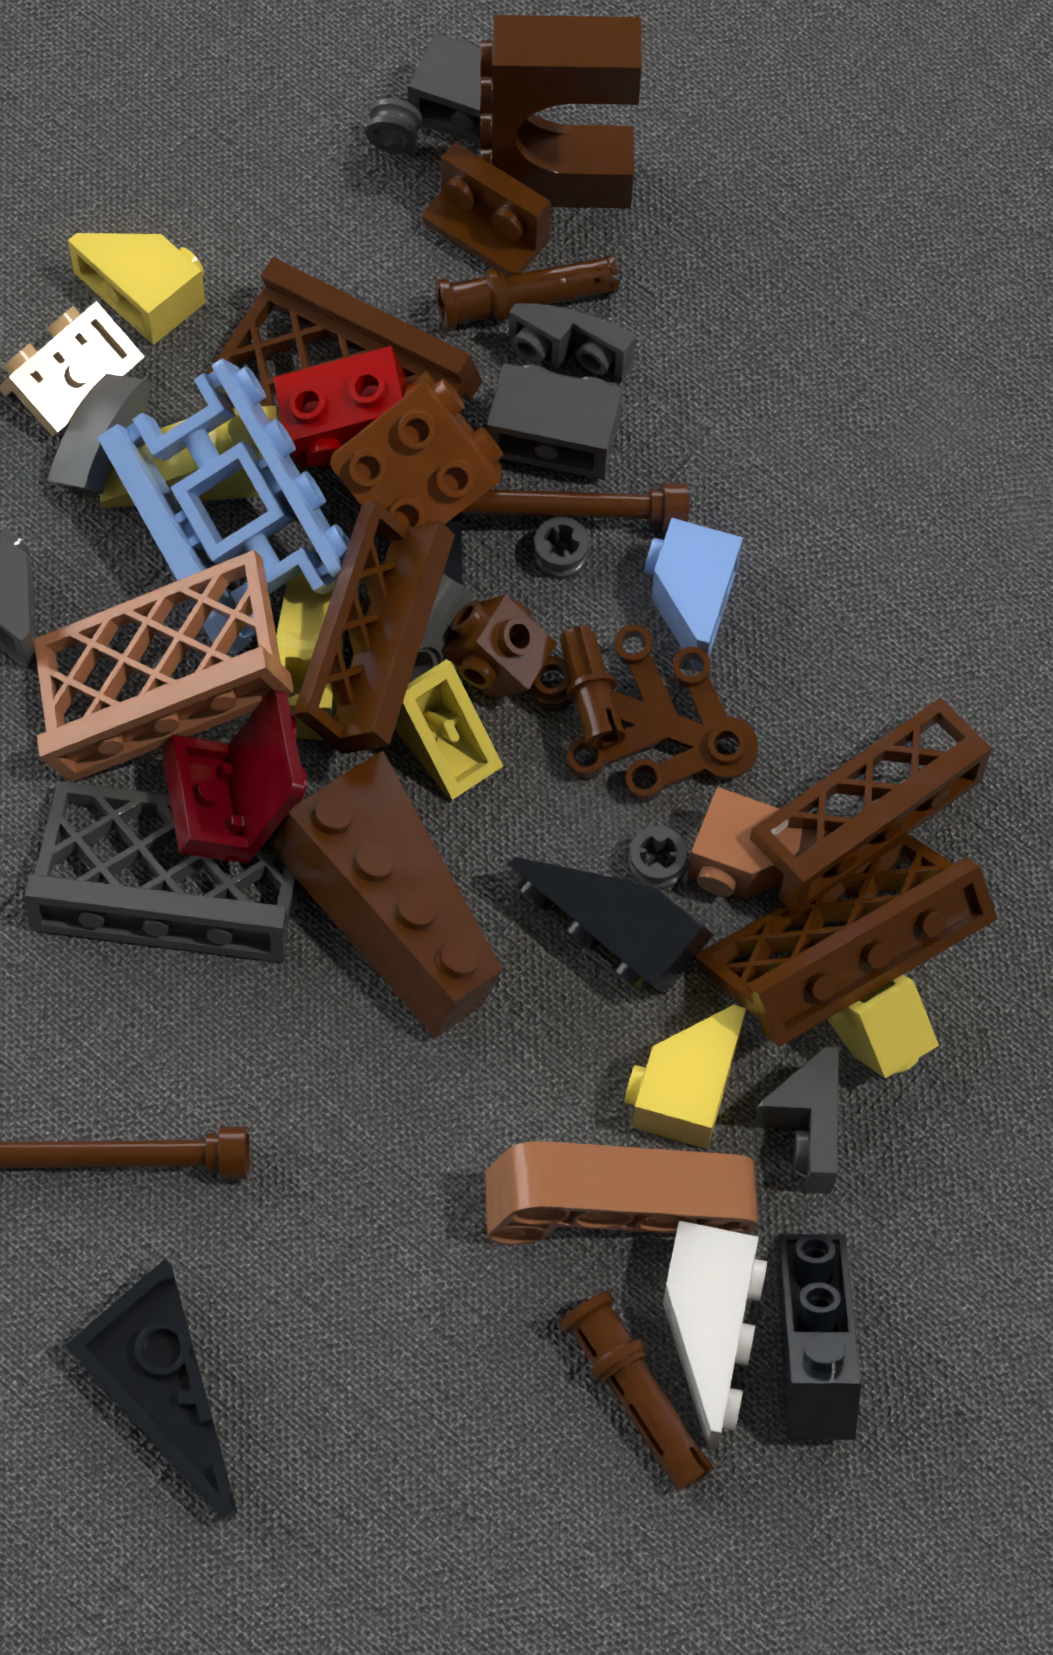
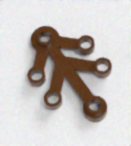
M627 625L620 629L615 637V653L619 661L629 667L643 701L613 691L614 701L621 722L631 725V727L624 729L625 739L618 745L599 750L598 740H596L597 747L593 751L597 753L598 759L595 764L589 767H582L574 760L580 750L589 749L586 746L585 737L574 740L567 750L568 766L571 772L579 778H594L602 772L604 766L670 740L691 749L659 764L649 759H640L633 762L628 767L625 776L627 790L633 798L639 801L653 800L660 795L663 788L704 771L719 779H734L747 773L755 764L758 756V739L749 724L739 718L726 715L709 678L711 669L707 653L698 647H685L673 659L674 678L679 685L689 689L702 722L701 724L677 714L651 656L652 638L650 633L639 625ZM636 637L643 640L645 648L638 654H628L622 649L624 641L628 638ZM549 656L529 689L532 701L544 710L558 711L571 703L576 704L567 695L566 689L571 680L565 659ZM694 659L701 662L704 668L697 676H686L680 670L682 663L686 660ZM548 671H557L563 675L564 679L558 687L547 688L540 682L543 674ZM723 737H730L737 741L739 748L731 755H723L716 750V742ZM648 771L655 775L657 781L649 789H639L634 785L633 778L639 772Z

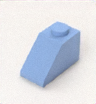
M671 518L665 539L653 538L645 564L644 573L654 575L651 599L682 649L691 646L698 647L705 651L710 658L739 567L743 537ZM689 659L693 668L703 670L704 667L701 662Z

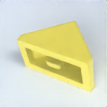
M444 660L408 684L396 723V732L448 798L453 800L503 767L451 661Z

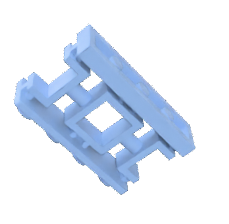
M222 358L212 364L213 372L208 375L203 373L196 377L194 381L208 406L164 435L154 418L141 413L132 419L134 423L125 428L116 424L97 437L177 581L213 567L204 548L211 561L217 564L240 556L245 552L255 550L263 558L269 594L302 573L305 575L313 591L325 595L334 589L333 586L336 584L350 540L337 524L332 527L328 524L319 508L326 503L321 489L307 471L302 474L299 473L289 455L296 450L295 445L279 420L275 418L270 422L259 403L266 398L265 392L258 379L247 366L240 369ZM225 392L228 394L257 445L263 459L260 458L254 446L243 441L222 455H219L208 433L236 416L224 395ZM145 444L152 456L163 461L168 460L186 447L199 469L170 487L183 510L179 507ZM244 468L268 512L223 540L198 496ZM284 497L287 498L324 563L322 566L315 553L304 547L279 561L267 538L295 521L294 516L283 499ZM248 582L230 593L236 605L246 592ZM225 589L218 602L235 609L236 606ZM188 600L192 608H194L196 603ZM213 611L203 624L212 644L228 618ZM244 626L228 653L236 655L255 643L253 636L256 635V631Z

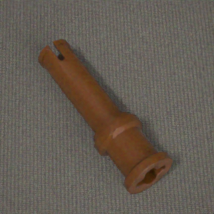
M607 255L599 259L504 276L502 271L491 269L486 270L481 278L449 283L447 278L437 279L435 282V294L440 321L444 331L451 332L456 331L457 324L488 318H491L494 323L504 322L505 318H509V311L516 303L546 305L599 294L618 293L619 281L617 279L612 280L611 276L618 273L612 255Z
M610 1291L602 1292L568 1313L559 1322V1326L564 1333H572L593 1365L590 1371L591 1376L595 1382H600L602 1386L607 1384L610 1386L651 1452L662 1465L674 1489L679 1493L703 1479L714 1470V1467L701 1448L698 1447L683 1420L645 1364L644 1360L647 1358L645 1353L646 1346L641 1339L633 1340L612 1308L615 1299Z

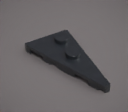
M164 1259L66 1344V1348L77 1363L226 1525L238 1514L172 1265Z

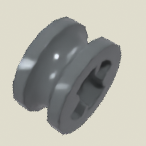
M383 98L376 101L371 107V120L368 122L365 130L369 142L378 149L390 153H406L413 150L417 143V131L422 123V115L419 110L401 99Z
M563 516L551 518L540 525L534 537L533 555L535 564L542 573L550 578L561 580L572 578L584 569L588 559L589 538L583 525L572 518ZM559 539L570 541L571 553L573 554L570 555L567 550H564V557L552 555L550 542L558 546Z
M663 826L648 827L640 831L633 839L630 847L629 872L634 881L655 885L660 890H666L675 886L682 878L686 867L687 850L685 842L673 829ZM651 848L656 854H661L666 850L670 852L668 867L664 868L659 863H654L648 867L646 865L647 850Z

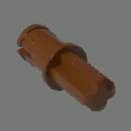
M578 625L575 628L567 629L562 632L559 640L571 680L566 689L568 698L576 703L587 748L594 750L597 747L596 739L598 740L599 750L611 748L621 743L626 737L614 701L615 678L605 671L596 635L588 625Z

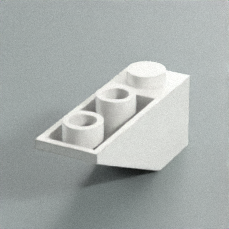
M679 1221L663 1306L706 1446L717 1449L722 1429L735 1431L743 1391L730 1388L735 1363L748 1365L755 1325L742 1322L747 1299L760 1301L767 1261L755 1259L759 1238L757 1236Z

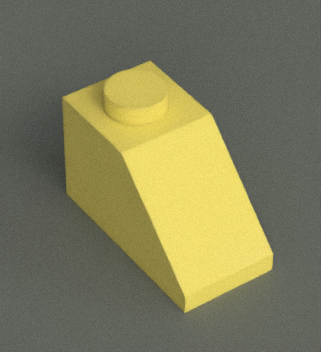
M76 233L68 239L74 274L152 345H155L206 303L203 284L205 272L200 261L187 248L181 247L178 250L162 234Z
M901 975L827 1019L853 1057L884 1078L910 1069L918 1062L919 1057L939 1046L915 983L905 975Z
M732 1005L652 1046L646 1068L634 1065L624 1103L635 1106L632 1128L708 1149L741 1035L746 1008Z

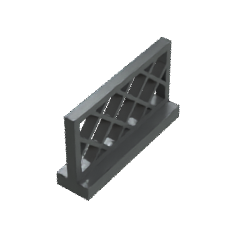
M57 781L35 874L29 875L24 897L29 929L32 931L284 963L288 944V924L297 879L286 866H284L282 875L277 869L284 865L274 853L266 857L261 850L253 857L252 860L255 862L253 866L231 879L214 862L216 859L193 855L165 871L151 852L176 838L169 795ZM69 803L96 807L103 815L102 819L78 833L65 819ZM141 813L157 814L166 826L140 841L125 822ZM115 830L129 848L102 863L88 847V844ZM61 833H62V835L66 838V840H64L63 842L59 843V842H60V838H61ZM75 852L92 869L76 880L51 877L54 865ZM140 859L155 877L153 880L137 888L121 886L113 875ZM203 867L218 885L217 888L200 896L185 894L176 883ZM267 876L279 890L277 905L248 902L240 891L262 877Z

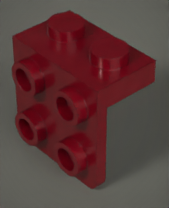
M271 689L230 743L172 734L162 747L179 854L249 864L265 842L272 838L276 828L292 808L302 800L307 786V774L300 763L296 742L297 723L294 715L291 714L286 692Z

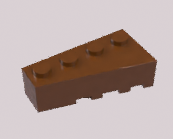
M380 751L297 803L281 822L271 850L436 1039L482 1007L502 968L384 751Z

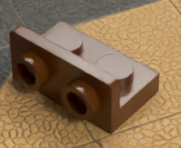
M454 142L441 157V192L423 211V223L494 269L502 271L505 276L523 273L550 241V200L457 142Z

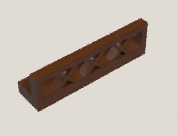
M377 501L361 505L293 712L298 719L342 754L390 745L455 534L440 520L407 529ZM376 530L390 542L384 564L381 565L373 541ZM363 577L371 601L366 616L362 614L356 592L360 579ZM344 630H348L354 652L351 666L347 669L339 645ZM328 683H331L337 705L334 719L319 708L325 686Z
M940 697L752 828L750 840L784 874L778 897L795 915L901 838L982 781L992 747ZM935 723H938L957 744L947 751L920 749V734ZM910 742V747H903L905 744ZM881 761L909 763V778L901 784L874 782L873 767ZM919 765H926L925 767H923L921 770L918 771V766H919ZM864 774L863 780H857L858 777ZM835 793L863 796L862 811L853 818L825 815L826 800ZM872 798H880L871 804ZM815 807H817V809H816V814H815V813H808V812H810L811 810H813ZM787 827L815 830V843L805 852L795 857L777 839L776 835ZM824 831L831 832L829 835L824 837Z

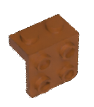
M425 371L407 385L404 398L335 450L331 456L330 465L361 505L377 501L408 529L439 520L445 525L500 483L502 466L498 460L503 457V453L495 440L483 427L474 431L459 413L465 409V405L453 387L443 378L436 383L428 372Z

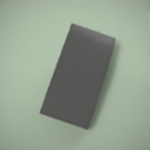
M516 303L509 311V344L523 358L532 363L542 362L559 372L572 355L588 371L597 375L605 374L619 383L624 381L634 367L637 335L614 323L577 310L543 304Z
M106 373L92 388L73 416L60 442L47 481L64 487L103 494L107 476L113 465L97 437L116 424L126 428L134 423L133 418L141 413L147 414V403L153 382Z

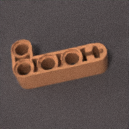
M533 1141L520 1143L508 1148L485 1171L487 1238L499 1244L512 1245L537 1242L546 1238L557 1227L676 1234L679 1221L746 1234L756 1230L759 1226L755 1165L752 1158L744 1155Z

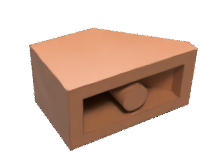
M717 787L691 851L687 878L697 881L702 889L714 895L728 897L735 894L746 899L780 886L784 874L750 840L752 828L780 809ZM787 827L778 833L776 837L797 857L814 845L815 830ZM824 831V837L829 835L831 832Z

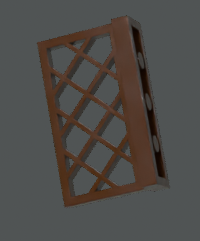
M272 257L260 275L265 287L214 361L215 363L223 358L236 365L257 359L261 377L259 383L266 395V402H259L261 406L276 405L273 393L276 392L274 377L270 378L265 356L294 347L298 349L302 369L292 372L392 346L405 375L409 376L406 377L407 385L427 371L436 383L442 378L445 379L460 398L470 401L483 382L471 354ZM272 309L291 317L293 333L262 341L260 327ZM301 323L309 326V328L302 330ZM328 337L339 341L343 357L310 366L306 344ZM349 347L359 352L351 354ZM212 365L207 371V375L214 371ZM225 392L224 395L227 398L228 402L232 403L228 394ZM276 407L277 420L282 424L280 410Z
M907 834L796 915L784 904L702 951L695 957V960L702 974L760 1019L766 1037L780 1047L998 918L978 864L967 857L954 864ZM907 860L913 862L911 868L891 870ZM902 889L899 895L876 897L878 892ZM859 894L857 899L837 901L846 895ZM848 920L846 926L823 928L826 922ZM805 925L801 931L784 932L792 926ZM793 952L790 958L769 960L770 955L773 953ZM751 956L749 962L728 964L739 957Z

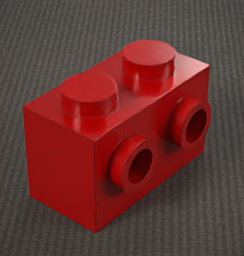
M392 346L273 378L282 425L295 445L296 450L292 454L301 468L307 466H331L330 459L333 452L404 398L407 388L405 372Z

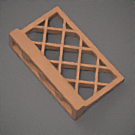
M255 550L34 639L46 732L37 735L39 757L71 783L161 748L172 734L189 737L253 712L271 689L284 691L288 697L295 695L291 673L280 661L263 558ZM247 576L248 588L235 609L218 602L229 583ZM186 600L196 603L178 632L162 625L174 605ZM213 611L228 618L212 646L209 647L194 639ZM131 622L140 625V628L123 654L107 647L119 627ZM244 626L256 631L258 648L233 658L226 655ZM157 633L172 640L156 668L152 669L139 663V660ZM77 644L86 647L68 676L58 672L57 652ZM188 648L205 656L195 673L177 680L170 678ZM102 655L117 662V664L98 692L84 685V682ZM132 671L149 678L139 695L122 702L115 700ZM77 693L93 700L82 718L65 724L64 714Z

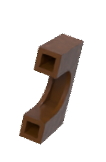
M493 15V40H481L480 157L550 200L551 207L631 208L634 176L633 126L568 125L551 122L534 114L546 108L565 104L639 105L642 69L641 17Z

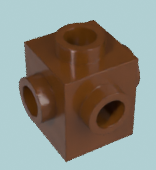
M504 594L479 603L472 601L464 606L451 623V629L454 632L442 650V654L458 667L460 676L466 682L482 689L494 700L528 691L557 642L531 619V614L524 605Z

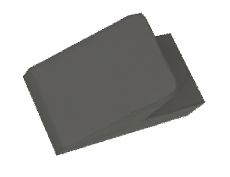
M825 1046L758 1105L756 1111L755 1127L795 1130L793 1169L805 1171V1193L831 1194L837 1176L839 1047Z

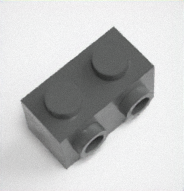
M503 363L487 422V432L503 453L501 459L605 480L620 422L623 388L609 385L604 380L595 377L579 379L550 373L547 369L537 365L516 366Z

